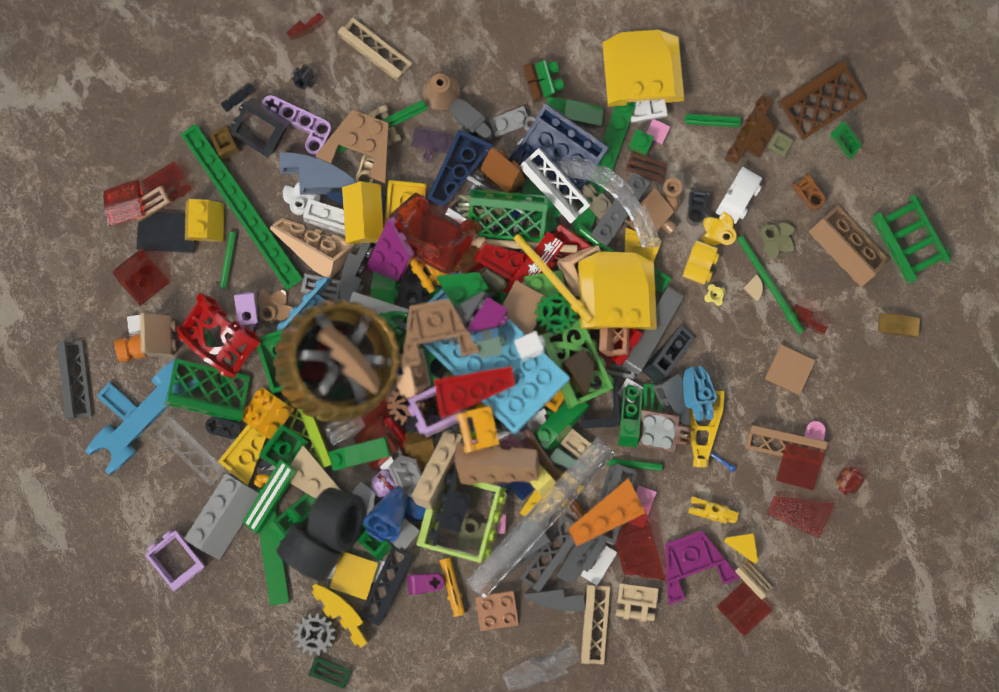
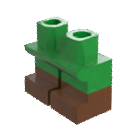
M543 60L539 63L523 65V71L533 103L553 97L556 92L564 89L561 78L552 81L550 77L551 74L559 72L556 61L546 63V60Z

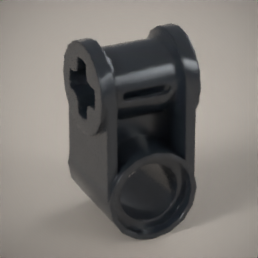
M691 187L686 220L690 225L697 226L702 223L710 191H697ZM691 213H699L700 219L694 220L691 217Z

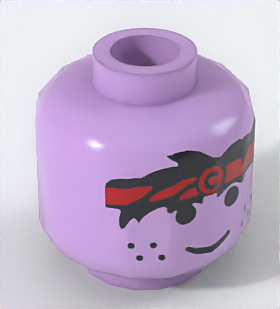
M385 469L381 470L371 480V489L379 497H385L390 490L397 488L390 471Z

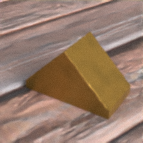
M227 126L209 134L222 160L239 153Z

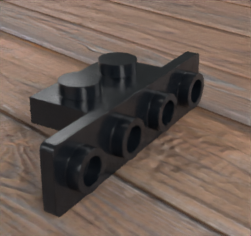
M451 469L450 473L446 474L445 490L439 496V509H436L434 512V524L427 534L428 543L432 546H436L441 528L460 533L471 498L470 495L453 490L458 476V471Z

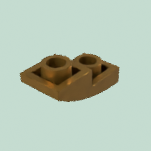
M880 313L878 332L892 336L902 335L917 338L919 337L920 318Z

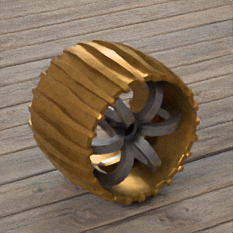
M334 300L333 302L323 301L317 303V307L309 306L302 311L301 315H296L290 320L289 327H285L280 335L281 342L279 341L276 344L275 352L277 354L274 359V367H276L277 374L275 376L276 381L280 384L282 394L291 401L290 404L294 408L301 409L302 413L309 417H316L318 420L327 422H342L359 418L375 409L388 396L391 391L390 387L396 381V372L399 368L400 360H398L399 347L396 345L395 334L390 330L384 318L378 316L373 309L363 307L361 303ZM330 321L346 322L353 325L356 331L349 339V342L356 347L364 335L374 352V356L363 355V357L369 364H374V371L381 381L377 393L374 394L367 388L363 389L360 383L343 372L345 365L339 360H336L338 365L334 363V357L331 356L332 347L328 352L297 351L303 336L318 324L322 328L326 324L333 327ZM297 361H323L325 367L323 373L326 377L314 392H309L301 382L296 369ZM338 373L344 374L348 378L355 393L354 398L343 402H330L321 399Z

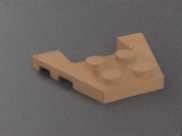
M352 110L317 152L315 157L332 164L338 147L342 146L375 158L368 177L385 184L389 124Z
M449 299L410 306L403 368L421 365L417 345L457 338L461 357L479 354V349L472 341L469 332L465 329Z

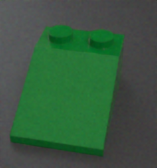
M284 329L258 337L260 344L257 349L274 396L282 394L280 384L275 378L277 374L276 367H274V359L277 354L275 347L279 341L281 342L280 335ZM303 360L296 362L298 374L305 365ZM300 378L301 382L305 386L310 385L309 380Z

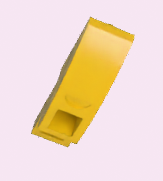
M319 584L313 585L314 590L312 593L317 601L321 599L324 604L322 609L327 617L331 616L334 619L340 615L341 619L339 621L345 630L347 628L352 634L350 638L354 645H359L360 648L366 645L368 641L358 627L364 621L358 612L334 591Z

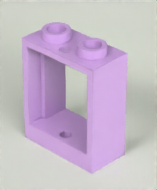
M435 387L408 399L410 403L407 406L412 417L416 415L418 423L415 424L420 434L424 433L426 438L459 422L455 414L434 425L426 426L416 404L436 395Z
M170 530L162 536L163 541L159 544L155 542L147 548L149 552L145 556L171 589L177 591L207 566L189 543L184 540V537L178 530L174 532ZM177 538L196 564L174 580L155 555Z

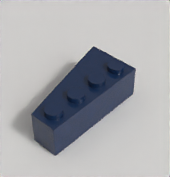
M458 129L429 192L427 202L445 209L466 183L468 175L474 173L486 158L493 145Z

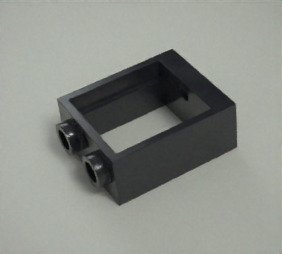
M252 97L247 102L244 101L239 107L240 114L233 120L231 124L233 128L230 134L269 158L276 152L291 122ZM249 111L275 127L268 143L242 128Z
M617 379L613 380L614 385H612L614 418L586 420L584 412L580 417L581 429L620 426ZM594 381L597 384L590 383L589 387L601 386L602 381Z

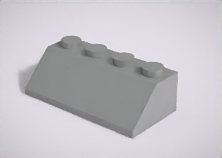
M226 473L184 540L220 560L243 525L242 521L259 493Z

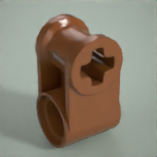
M806 173L804 178L796 184H791L794 192L801 198L809 210L817 211L823 206L825 196L809 174ZM817 197L820 200V204H812L811 198Z

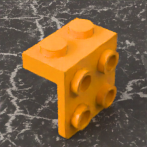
M261 387L254 394L249 405L243 409L244 415L242 420L257 432L270 439L278 427L286 422L294 409Z

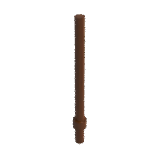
M528 427V431H524V434L533 448L537 450L538 456L555 482L560 486V490L569 502V508L580 519L585 515L581 503L575 499L534 433Z

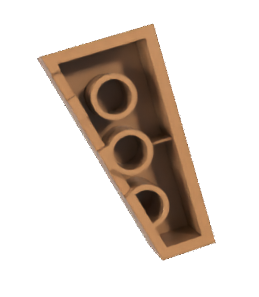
M456 442L455 465L461 484L530 482L538 480L539 458L537 450L512 447L510 450H504L500 446H493L492 449L482 448L465 453L463 443Z

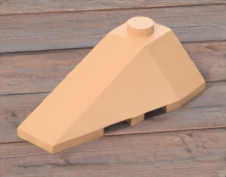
M284 218L278 220L270 228L314 271L329 279L342 269L349 252L351 253L355 246L354 244H346V240L340 236L333 234L330 237L321 234L322 231L318 229L311 231L305 229L303 224Z

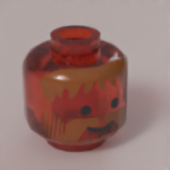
M852 466L849 468L844 467L835 480L839 486L837 490L845 495H848V493L856 494L864 483L863 473Z

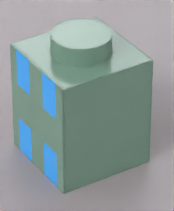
M497 327L474 333L480 359L503 354L502 346H505L503 334L499 335Z

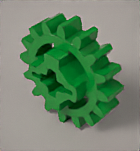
M558 292L554 296L548 293L547 299L542 296L540 299L542 303L537 302L536 307L539 309L534 312V314L539 315L535 321H541L540 329L545 326L546 333L553 330V335L556 334L557 330L561 334L564 333V328L570 330V324H574L576 321L572 317L577 316V313L571 308L572 305L563 295L560 297ZM543 308L547 311L545 318L543 316ZM566 309L568 310V319L564 315ZM560 310L559 315L556 314L551 317L553 311L556 312Z

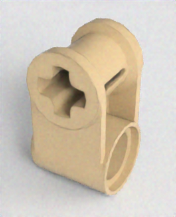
M363 155L356 176V182H360L362 177L369 176L375 158ZM369 178V179H370V182H369V183H373V184H374L375 180Z

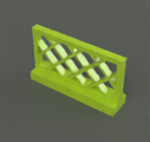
M288 399L283 402L288 405L291 401ZM298 409L296 415H290L294 417L290 429L293 430L297 419L303 421L305 424L303 433L293 431L301 435V437L311 440L312 446L308 452L318 458L322 468L332 466L329 451L316 417H309L303 414L301 409Z

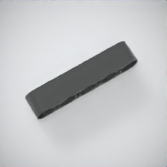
M670 286L666 288L656 306L657 329L642 330L641 333L643 335L639 343L631 350L628 359L622 365L623 367L639 376L684 298V294Z

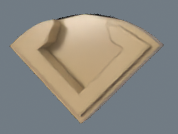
M757 274L743 288L756 302L760 299L763 291L761 279Z

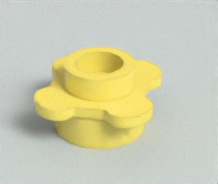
M711 284L708 286V293L704 299L706 302H713L716 306H720L723 303L722 298L726 294V290Z

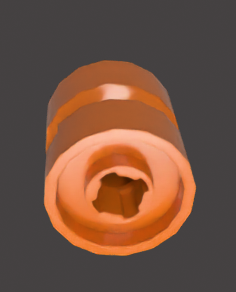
M141 333L131 335L129 339L126 337L114 339L119 363L129 362L133 357L136 360L147 357L146 354L141 352Z

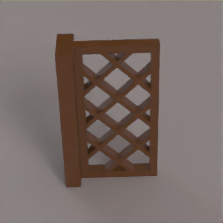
M844 60L837 62L777 102L801 140L806 139L866 99L848 71V66ZM844 73L848 79L847 85H837L838 76ZM823 86H833L831 97L821 95ZM836 87L846 89L843 100L834 98ZM849 90L855 91L859 99L854 102L847 101ZM809 95L817 96L815 107L805 105ZM820 97L830 99L828 110L818 108ZM833 100L843 102L841 111H831ZM794 105L800 106L799 117L792 116L788 109ZM804 108L814 110L812 120L802 118ZM817 110L827 112L826 120L822 123L815 121ZM802 121L811 123L810 131L805 134L800 129Z

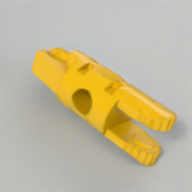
M691 497L692 504L704 509L691 507L688 510L689 514L725 524L726 522L736 523L739 513L729 510L727 506Z

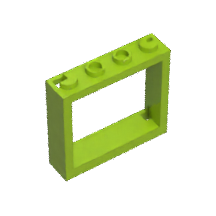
M457 476L456 482L461 483L459 476ZM445 478L442 485V491L445 490L446 486ZM487 483L467 484L496 492L479 556L440 545L432 546L428 543L427 534L429 529L433 527V515L435 510L439 509V501L433 511L426 508L417 546L486 564L491 558L492 550L490 548L497 536L495 529L497 523L501 520L502 512L500 510L502 504L506 501L507 493L505 488Z

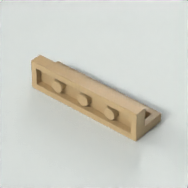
M354 18L349 21L345 28L342 26L338 31L339 37L397 82L400 81L412 66L410 61ZM353 24L360 28L359 36H355L348 31ZM371 37L374 39L375 47L367 46L363 42V38ZM387 49L390 52V58L384 59L378 54V50ZM401 60L406 66L400 71L393 66V61Z
M587 585L581 663L604 664L610 595L609 586ZM595 589L606 590L605 599L600 603L594 598ZM599 607L604 612V617L597 623L593 618V611ZM602 622H603V629L599 626V624L602 623ZM596 627L602 631V637L597 642L591 637L592 630ZM595 646L601 651L600 660L589 659L590 650Z

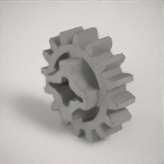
M319 613L316 614L315 618H313L312 614H308V620L302 617L303 623H296L299 629L293 631L295 634H298L294 641L299 640V644L296 647L302 646V653L309 650L310 656L313 655L314 651H316L317 655H320V650H323L325 653L328 651L327 645L333 646L330 639L336 638L331 635L335 628L330 629L329 626L332 624V621L325 622L326 616L320 619ZM311 622H319L322 625L320 627L313 626ZM305 627L306 637L302 639V630ZM322 629L317 635L318 639L314 637L307 640L312 634L311 630L315 632ZM327 630V639L324 642L323 632ZM309 642L315 643L318 647H310L307 644Z

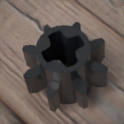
M303 65L301 69L297 67L294 70V75L291 79L296 87L305 90L307 86L312 88L317 76L314 75V71L310 67Z

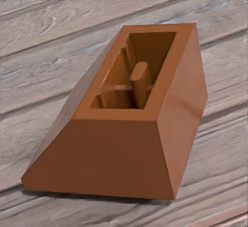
M492 147L480 169L481 173L502 192L517 193L526 183L521 167L515 161L511 163L507 159L508 156L502 150L496 151Z

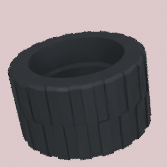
M332 487L324 489L315 499L309 514V537L324 547L340 552H346L352 548L360 536L365 519V504L362 497Z
M300 523L292 524L276 549L278 556L290 567L306 577L319 582L326 581L342 556V552L324 547L312 540L308 535V527Z

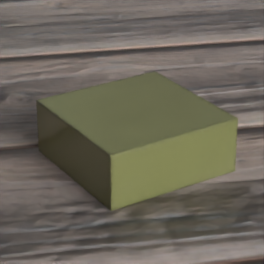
M777 131L767 149L784 158L794 140Z

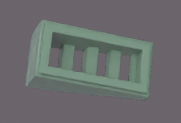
M556 448L550 456L552 463L586 474L588 468L559 448Z

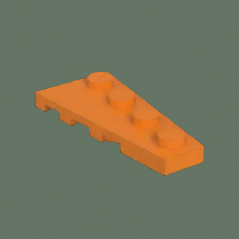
M629 478L568 528L576 547L646 513Z

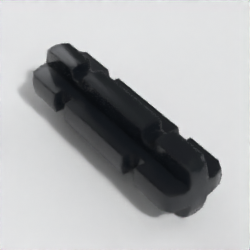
M247 83L243 86V89L240 88L228 100H224L221 103L222 108L228 112L233 108V105L236 106L246 99L248 94L254 93L255 88L251 83Z

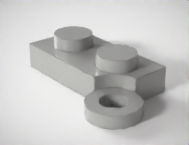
M524 106L488 121L495 138H499L521 128L528 131L530 128L527 126V123L529 121L534 122L536 119L528 117Z

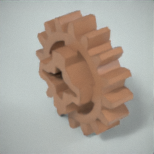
M397 387L398 392L392 391L393 397H388V402L392 404H388L387 409H392L389 415H395L394 422L401 420V425L403 426L407 422V416H411L405 405L409 401L405 399L397 400L401 396V392ZM422 402L416 404L418 409L421 408V416H424L423 413H428V409L425 407L428 406L427 404L425 405Z

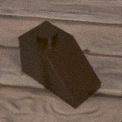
M584 349L562 363L581 396H584L589 391L594 364L592 363L594 359Z

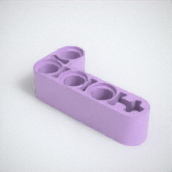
M275 96L265 97L262 104L268 107V104L274 102L275 106L280 109L279 112L274 107L270 109L279 113L282 117H284L286 110L294 111L292 117L284 118L291 122V126L309 134L305 147L307 152L315 157L332 135V128L329 122ZM303 118L311 119L310 124L307 126L301 125V121ZM327 126L328 131L325 134L318 133L319 127ZM318 143L320 147L316 151H311L310 145Z

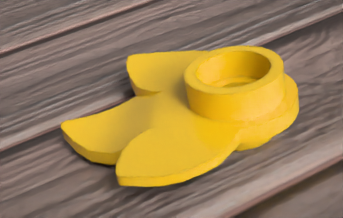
M723 212L719 219L705 217L703 224L707 233L701 237L702 241L712 246L720 243L724 245L734 243L737 233L733 228V218L726 212ZM727 233L730 235V238L726 239L723 235Z

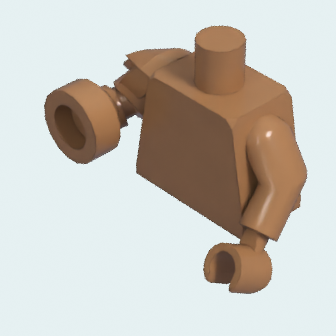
M669 178L665 181L663 192L666 200L654 188L641 204L628 214L624 222L640 233L656 234L662 227L667 233L671 234L677 225L669 218L677 211L681 202L679 196L682 191L681 181L676 178Z

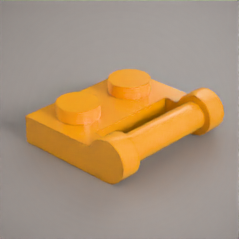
M490 405L456 414L463 435L465 453L499 444ZM469 417L473 419L478 440L476 443H472L467 422Z

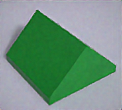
M281 424L258 456L275 467L280 459L286 460L291 465L302 445L306 446L308 441L285 424Z

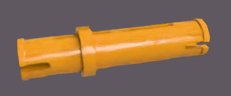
M451 558L439 560L449 595L447 599L450 600L453 616L464 615L466 613L461 599L463 596L459 592Z

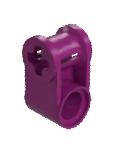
M439 573L407 575L409 595L439 591L445 584L444 577ZM434 577L441 581L437 587L431 584Z

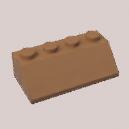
M838 204L809 231L814 240L819 242L826 252L839 263V266L861 287L874 277L890 260Z

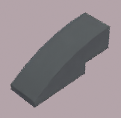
M563 589L525 593L526 599L548 608L566 611L585 610L583 594L564 596Z

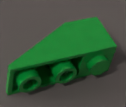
M627 385L623 389L618 446L637 448L640 432L642 388L640 394L639 390L632 385ZM625 395H627V398H628L630 401H635L634 404H632V403H630L629 401H627V400L625 399Z

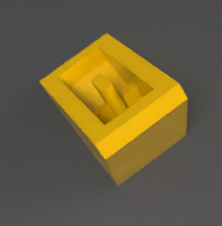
M753 533L725 537L722 540L753 564L757 563L758 558Z

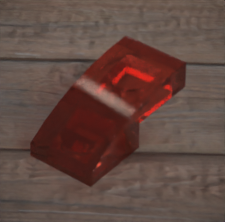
M318 12L306 25L299 20L286 34L290 40L303 37L325 23V19Z
M797 304L793 306L792 310L795 311L798 319L804 325L821 336L825 334L828 327L811 320L812 311Z

